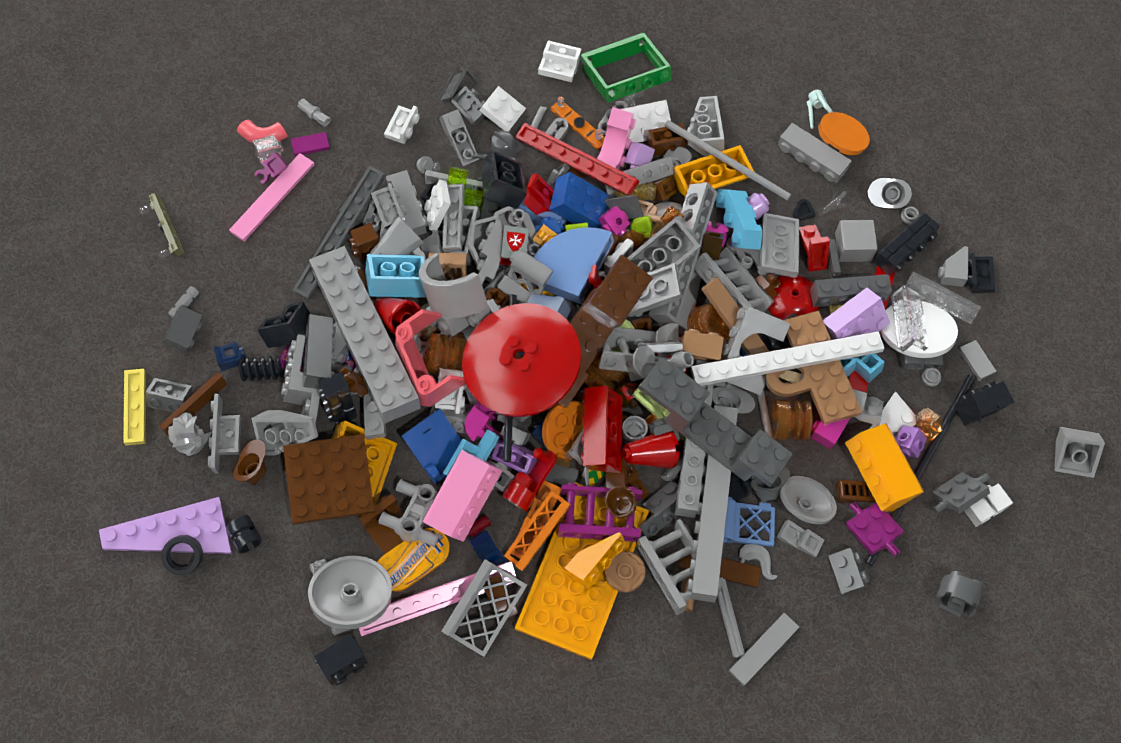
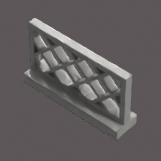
M485 559L441 632L484 657L527 584ZM493 569L501 574L503 582L490 584L489 576ZM504 576L509 578L510 580L505 581ZM488 581L489 586L483 587L485 582ZM515 582L521 586L517 594L508 596L506 584ZM504 585L506 597L494 599L492 587ZM489 588L492 600L480 603L479 592ZM515 597L510 604L509 598ZM477 598L478 604L472 605L474 600ZM507 599L509 608L506 612L498 614L495 602ZM493 603L495 615L483 617L481 605ZM478 606L481 618L469 621L468 610ZM504 615L501 621H499L498 616ZM466 616L467 622L461 623L464 617ZM496 617L497 628L487 632L484 620ZM482 621L484 633L472 635L470 623ZM468 624L470 636L461 638L455 634L459 626ZM493 633L491 638L489 639L488 634ZM485 635L487 644L482 651L475 646L473 638ZM467 639H471L472 644L469 643V642L466 641V640H467Z

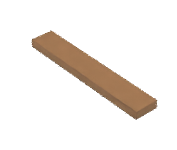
M715 277L702 288V291L731 330L732 326L736 325L738 320L736 316L740 308L719 278ZM757 333L748 336L741 344L748 356L770 352Z

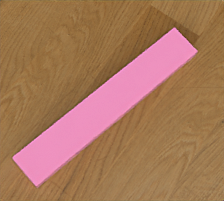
M299 153L288 165L289 167L275 179L229 229L230 233L245 242L314 166V162Z

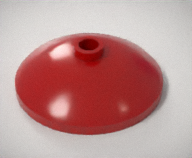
M785 275L777 277L781 284L774 290L778 295L773 298L774 302L768 308L772 316L784 320L794 313L797 316L819 311L820 307H813L810 292L813 283L800 275H797L796 278Z

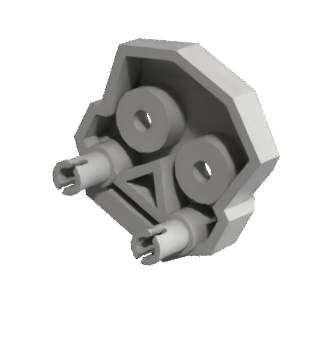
M508 206L496 211L493 217L471 223L468 249L477 267L481 259L485 260V258L479 256L481 250L478 247L482 239H487L489 233L486 231L490 223H495L497 219L501 220L502 232L504 225L529 228L527 253L532 257L541 248L539 244L532 240L537 232L529 214L525 213L522 209H514ZM498 265V269L494 278L506 267V265Z

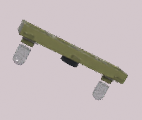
M155 193L149 195L150 206L148 204L140 208L139 212L145 215L151 211V208L152 210L155 209L160 221L158 227L165 233L170 245L168 247L169 251L167 248L160 251L158 257L163 259L173 252L178 256L185 254L162 199Z

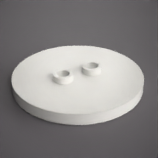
M903 301L886 309L890 324L880 332L886 343L898 352L917 358H932L945 354L954 346L958 328L951 315L942 308L923 301Z

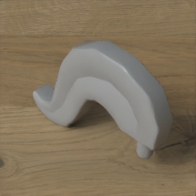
M745 544L740 549V563H744L745 560H758L762 568L763 577L768 580L777 578V575L771 574L770 555L763 546Z

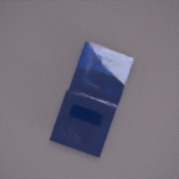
M484 531L469 540L482 563L485 559L495 566L506 563L488 531Z

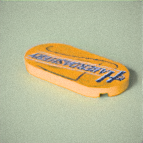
M425 528V530L439 535L435 547L419 540L417 542L403 541L379 559L377 563L383 566L390 576L392 591L401 592L406 590L446 561L449 553V541L444 533L434 528Z

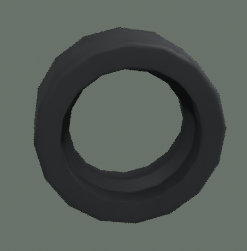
M179 535L170 539L164 545L161 552V560L164 567L175 575H186L193 572L203 559L201 544L196 538L189 535ZM185 543L193 549L194 559L190 565L179 567L172 562L170 552L176 544Z

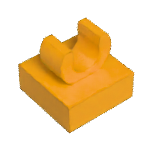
M543 224L532 240L542 247L550 239L557 236V234Z

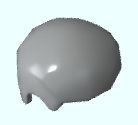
M677 147L674 151L669 149L663 156V158L671 157L672 163L675 164L673 167L691 162L692 159L691 153L683 147Z

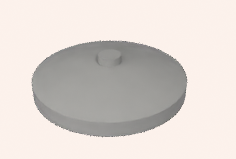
M362 556L340 557L324 564L312 577L308 588L309 604L314 615L328 626L338 629L361 628L379 619L389 607L392 599L391 579L384 567L372 559Z

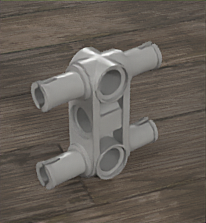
M400 479L396 491L412 497L400 519L383 511L378 524L394 529V532L400 535L403 541L417 542L419 540L435 547L439 535L423 529L425 524L423 520L438 492L429 484L415 486ZM428 495L429 498H423L422 496ZM409 527V528H412L413 530H412V531H406L405 528Z

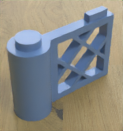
M728 497L723 542L773 547L775 508L771 507L770 503L764 504L759 502L758 505L737 503L731 497ZM740 509L748 510L752 517L745 521L740 515ZM761 511L770 512V520L767 523H764L759 518L758 514ZM753 518L762 526L756 532L748 525V522ZM743 526L751 534L748 539L739 537V531ZM764 528L769 534V541L761 540L757 533Z

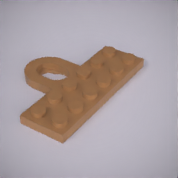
M819 311L783 320L790 323L786 336L791 348L831 340ZM840 360L797 368L803 374V379L792 384L782 383L779 380V376L784 374L786 370L765 374V383L768 389L778 396L789 397L810 391L823 425L855 417L862 413Z

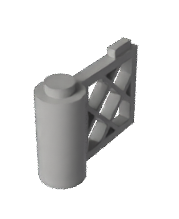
M523 250L515 251L510 257L511 269L507 276L519 285L520 283H525L527 291L531 294H542L554 270ZM515 271L521 274L522 279H517ZM531 282L538 285L539 289H533Z

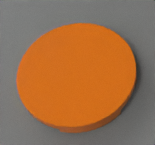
M831 112L824 115L818 125V131L823 141L827 145L831 144L839 149V153L859 155L869 145L870 138L867 130L859 121L849 115Z
M572 400L567 408L557 404L549 411L544 420L542 428L544 445L548 451L554 452L559 458L574 459L568 452L584 427L582 422L584 414L583 403Z

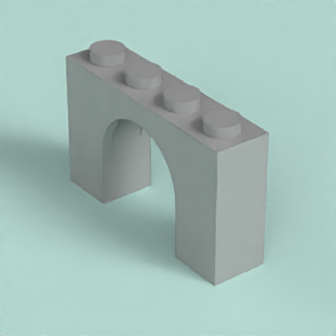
M743 305V308H740L736 318L738 320L736 325L732 326L729 332L730 339L728 344H725L721 354L723 356L721 361L740 357L739 350L742 342L752 334L762 333L784 341L790 323ZM764 375L726 381L758 395H761L766 384Z

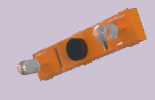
M562 96L558 97L557 102L551 107V111L558 117L566 119L568 125L595 149L600 150L605 140L602 130H596L564 103Z

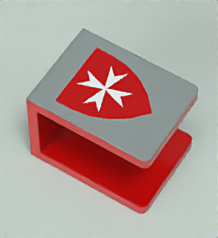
M504 225L500 265L511 266L510 257L515 251L523 250L527 253L529 228Z

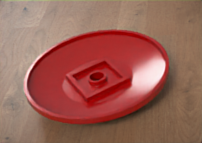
M531 303L510 305L487 316L471 333L463 353V376L474 398L490 411L510 417L535 415L556 405L571 390L581 367V346L572 325L555 310ZM524 352L525 355L522 359L516 360L514 358L516 353Z

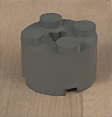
M952 571L951 574L942 577L935 602H939L940 609L958 617L961 614L973 617L978 609L983 592V584L978 580H972L963 576L961 572Z

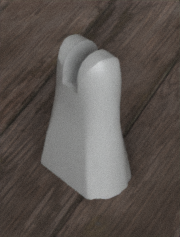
M398 217L369 254L408 255L424 242Z

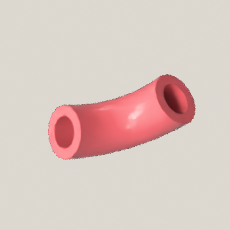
M245 120L237 128V132L244 139L261 146L273 145L288 137L286 131L278 122L272 126L261 128L256 126L251 120Z

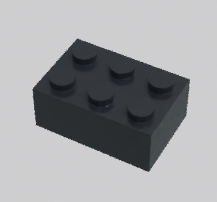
M490 150L480 166L484 197L490 201H496L504 207L509 206L518 209L527 194L523 165L518 161Z

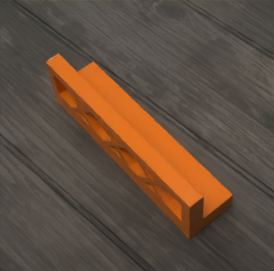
M551 490L504 556L523 571L571 504ZM553 496L561 504L556 510L549 511L548 502ZM546 506L547 512H542V510ZM547 514L548 522L544 527L537 528L536 518L539 515ZM534 523L535 528L529 529L531 525ZM535 530V540L532 543L525 544L524 535L526 532ZM522 539L523 545H518V543ZM523 547L524 555L519 561L510 555L515 548Z

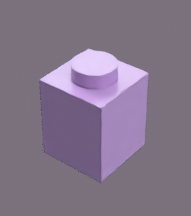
M631 142L624 163L631 165V169L650 163L655 149L642 143Z

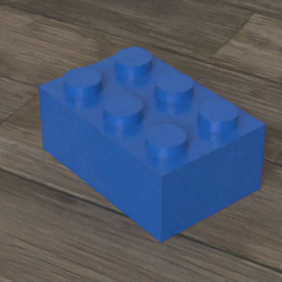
M568 172L556 179L550 211L573 224L588 223V228L602 229V224L598 218L609 210V206H607L606 202H603L610 195L575 174Z

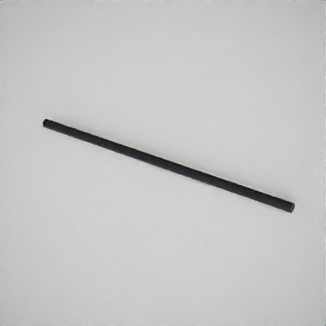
M969 374L914 472L918 481L957 412L954 405L960 402L959 398L966 395L975 379L973 375ZM907 503L892 512L891 517L895 522H897ZM881 550L874 555L869 554L865 563L870 564L869 566L872 567Z

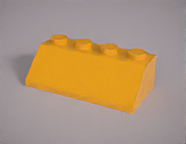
M741 145L721 151L754 171ZM713 155L674 167L673 174L679 193L685 197L690 184L708 182L714 189H718L749 178Z
M887 423L860 432L845 442L881 511L893 512L924 492Z

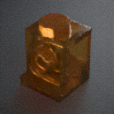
M927 407L915 416L916 428L922 431L928 443L942 432L941 416Z

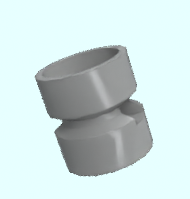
M630 416L623 422L622 444L624 446L627 443L646 437L648 426L643 418Z

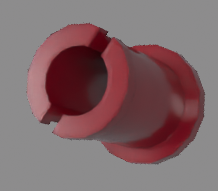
M485 514L475 520L468 533L469 537H476L477 533L491 526V522Z

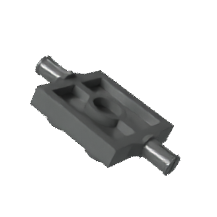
M963 472L956 475L932 491L933 497L940 502L932 507L933 512L938 514L945 508H948L960 514L990 494L989 487L983 484L990 480L989 475L985 472L977 478H972Z

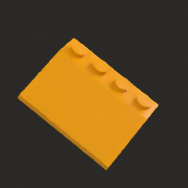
M343 421L336 425L332 439L364 434L372 496L374 497L373 504L376 506L397 443L384 437L367 440L365 429Z

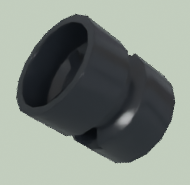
M248 515L238 517L226 526L230 538L234 539L233 543L239 554L250 551L247 546L250 542H252L254 548L262 543L258 531L253 530L255 526Z

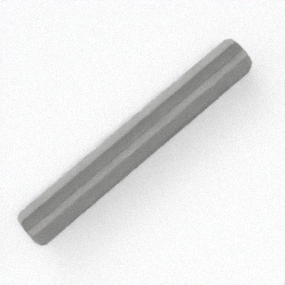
M720 577L722 588L717 597L732 655L735 658H739L745 652L726 581L723 577Z

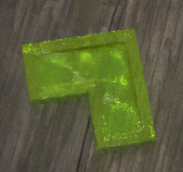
M450 167L447 185L464 184V205L477 206L480 210L484 191L466 188L469 170Z

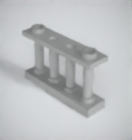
M728 247L720 253L719 260H712L707 253L701 254L697 259L694 270L706 284L713 278L718 277L739 308H743V305L765 312L774 302Z
M614 328L602 346L603 353L598 365L599 369L636 372L633 365L634 354H631L629 349L636 350L640 347V343L656 342V332ZM611 347L620 348L621 352H612ZM657 352L658 356H655V362H658L661 357L670 360L663 352Z
M681 519L676 521L675 531L653 542L648 541L647 537L643 536L638 539L636 545L676 615L684 612L687 600L691 596V592L688 591L679 593L676 583L692 576L693 572H690V568L672 576L667 573L666 566L688 555H691L693 560H695L696 554L692 552L694 540L690 535V529L686 524H683ZM678 538L681 539L685 548L663 559L659 558L655 552L657 548ZM719 578L718 593H717V595L719 594V592H720V590H721V588H722V583H721L720 578Z

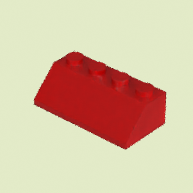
M608 386L585 388V395L583 396L584 414L582 416L584 425L582 443L584 448L581 459L583 466L593 471L622 473V396Z

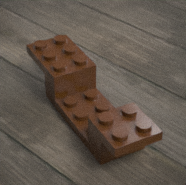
M623 255L618 257L600 286L590 292L570 322L578 336L582 358L580 371L573 387L558 402L564 408L568 407L588 377L586 370L614 328L622 326L653 279L652 276Z

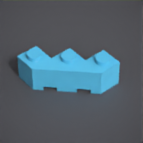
M718 189L716 207L726 208L723 218L724 225L734 228L732 247L761 250L763 231L761 226L756 224L755 219L757 216L752 205H749L747 202V192Z
M875 353L840 360L847 377L853 371H856L868 383L882 372L884 361Z

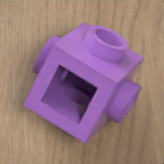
M902 425L895 438L905 458H918L927 440L919 428Z

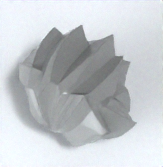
M183 413L178 418H173V425L169 426L168 430L169 440L173 443L172 447H175L177 451L191 456L202 450L212 431L204 434L203 429H199V426L195 424L197 416L192 417L190 413Z

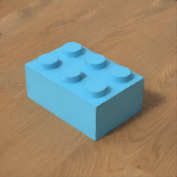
M367 254L365 275L369 296L426 297L419 278V270L425 262L424 256Z

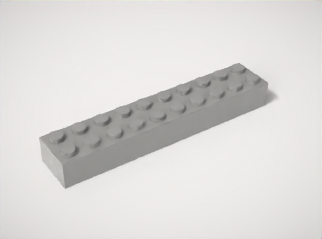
M345 246L309 259L316 281L383 423H388L421 409L419 397Z

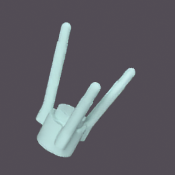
M821 90L812 91L808 95L809 101L806 102L809 109L811 129H814L812 107L817 109L824 107L828 113L832 112Z

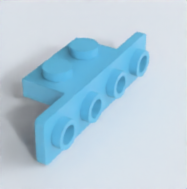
M486 430L478 446L462 439L443 473L448 476L462 450L487 461L492 449L497 444L499 436L490 430Z

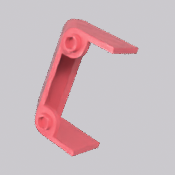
M424 309L397 327L395 347L419 397L420 405L430 407L465 385L466 382L464 377L450 375L437 384L435 379L429 375L413 337L442 316L438 312Z

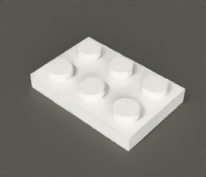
M667 100L621 109L634 114L636 124L634 129L631 130L629 139L636 143L647 141L648 130L665 127L667 120L671 121Z

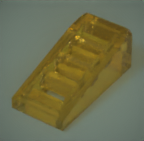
M650 182L639 184L631 195L637 194L639 200H655L656 185ZM616 190L614 191V194L618 197L626 196Z

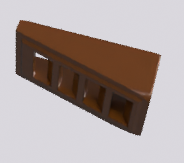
M838 480L836 483L838 503H852L854 501L876 502L872 493L871 497H868V485L866 482ZM852 487H855L856 496L853 495ZM859 487H863V496H860ZM845 488H848L849 495L845 494Z

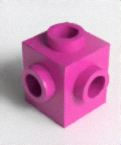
M618 206L609 209L598 218L602 224V229L610 231L618 237L627 231L626 227L630 225L627 214L621 211Z

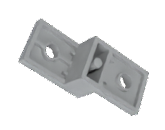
M298 334L296 340H292L288 350L287 359L289 360L285 367V381L282 385L281 394L284 395L283 402L303 405L301 415L314 417L316 424L320 394L318 389L303 387L304 372H300L306 336Z

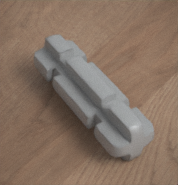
M190 286L186 290V294L180 297L174 305L175 308L172 307L168 314L173 318L176 310L181 305L187 308L193 301L192 298L195 299L199 294L198 290Z

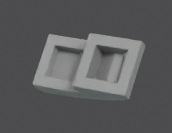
M785 520L777 536L778 539L813 557L817 556L824 542V539L809 529H802L790 520Z

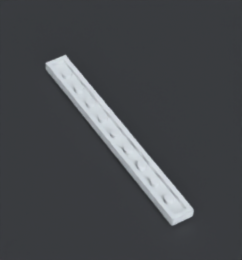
M878 331L691 366L693 380L704 386L883 352L885 348Z

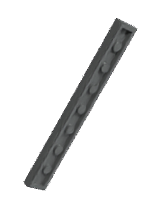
M369 165L312 258L343 247L351 234L350 231L354 229L372 200L371 193L378 190L386 177L385 173ZM310 262L293 288L294 292L308 300L319 286L312 272Z

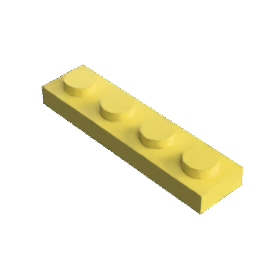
M144 369L124 370L125 445L146 444V371Z

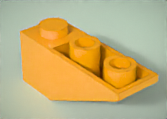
M618 532L578 552L565 567L569 577L586 589L594 585L601 573L611 565L614 557L623 550L626 542L622 534Z

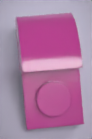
M479 402L473 406L465 420V429L472 441H475L478 437L482 438L486 430H490L499 436L498 441L501 440L503 435H500V432L488 424L495 412L485 408Z

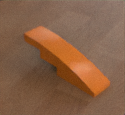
M548 481L543 482L519 534L551 490L560 496L561 487ZM553 496L548 502L549 511H553L557 499ZM546 506L544 507L542 512H547ZM547 514L539 515L536 518L537 528L545 526L548 521ZM534 523L531 525L529 529L535 528ZM535 530L526 532L524 535L525 544L532 543L535 540ZM522 539L518 543V545H523ZM523 547L515 548L511 554L522 558L524 555Z

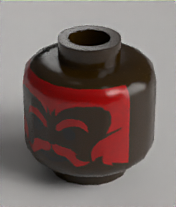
M626 379L615 386V392L622 396L623 408L630 407V409H634L640 405V402L632 395L638 388L636 382Z

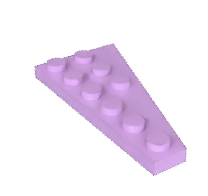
M219 497L99 530L103 550L162 552L164 545L170 539L179 535H189L196 538L201 544L203 553L232 554ZM185 543L176 544L171 552L194 553L190 545Z

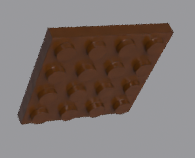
M364 434L283 445L293 525L375 513Z

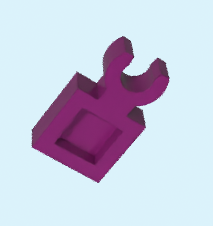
M274 152L262 163L265 168L257 170L254 175L260 176L263 174L264 179L260 182L264 184L269 181L270 176L276 178L289 166L277 152Z

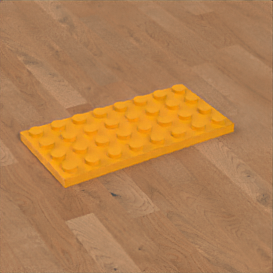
M575 496V525H584L586 523V496ZM595 497L594 524L596 526H604L606 524L607 507L605 505V498ZM639 506L636 507L634 517L636 529H640L649 513V510ZM565 513L554 531L515 630L592 660L618 591L607 583L605 570L599 576L598 581L589 589H586L569 577L565 567L574 556L602 540L558 537L559 524H563L566 521ZM614 517V525L624 528L626 526V518L618 519ZM626 542L621 553H633L637 542Z

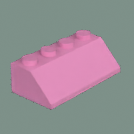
M462 450L423 522L452 538L464 542L502 470L488 461Z

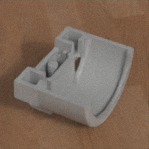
M434 253L422 264L419 270V278L429 303V307L426 310L438 312L442 316L430 325L451 336L456 335L470 325L477 327L481 321L491 314L479 275L473 272L463 278L446 281L439 261L440 256Z

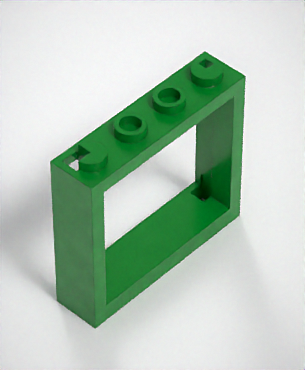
M645 33L581 54L584 72L607 103L671 81V66ZM644 52L656 68L608 86L595 69Z

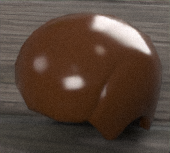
M619 485L607 492L605 505L613 517L625 519L636 511L637 499L628 487Z

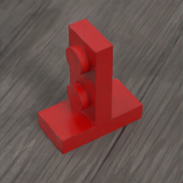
M816 225L799 227V237L808 255V272L826 270L830 246L829 238L821 237Z

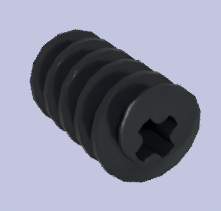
M264 356L261 357L260 362H258L257 357L253 358V362H250L249 357H246L245 363L240 359L241 380L247 381L249 377L250 381H254L255 378L258 381H262L263 376L265 380H270L271 375L274 380H277L279 376L281 377L282 373L280 356H277L276 361H273L272 356H269L268 362H266Z

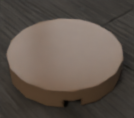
M620 552L614 557L611 565L605 569L607 583L618 592L628 593L635 591L642 585L645 579L644 562L632 552Z

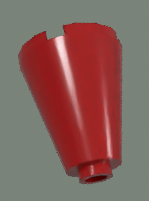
M379 297L373 303L381 321L395 336L397 327L421 310V307L416 302L405 299Z
M673 431L656 436L651 434L627 443L622 449V458L628 464L667 469L677 466L680 456L679 451H676L675 445H679L677 437Z

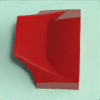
M537 173L531 175L524 204L535 215L546 211L552 212L550 211V205L554 192Z

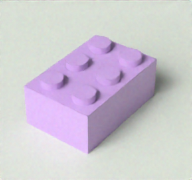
M865 288L823 320L831 340L878 332L890 324L881 298L869 288Z

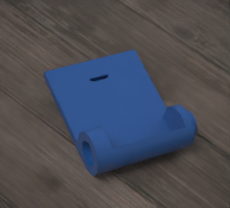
M439 408L401 435L425 472L436 485L447 477L443 472L462 441Z

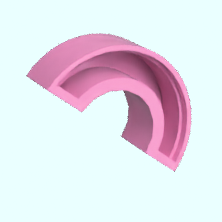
M612 108L607 123L605 140L597 158L618 170L620 166L624 167L626 159L624 154L626 149L629 150L632 139L629 138L631 130L634 129L636 124L633 113Z

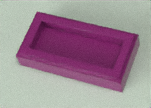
M326 132L291 139L294 157L298 156L299 153L305 155L330 150Z

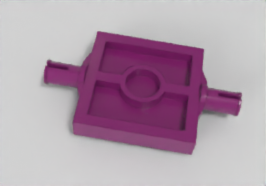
M855 501L849 505V508L856 516L846 522V527L871 555H874L879 550L887 548L896 557L901 551L893 542L903 534L904 530L886 511L880 510L877 502L863 510Z

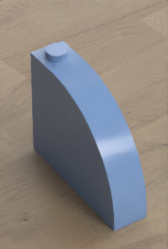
M577 228L563 232L546 242L534 256L535 259L554 270L544 291L582 304L592 285L589 282V273L592 271V265H596L599 271L614 243L612 232L599 228ZM531 282V285H532L533 287L539 288L538 285H536L535 283Z

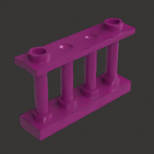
M576 483L562 485L561 495H567V502L571 506L566 511V521L563 524H559L558 537L604 540L620 532L625 542H638L641 529H636L634 526L635 512L626 518V526L620 528L614 525V517L608 509L606 511V524L604 526H596L594 524L595 497L606 498V494L611 488L578 486ZM628 487L634 493L636 499L641 500L642 490H638L636 487ZM575 496L587 497L586 523L584 525H575L574 523Z

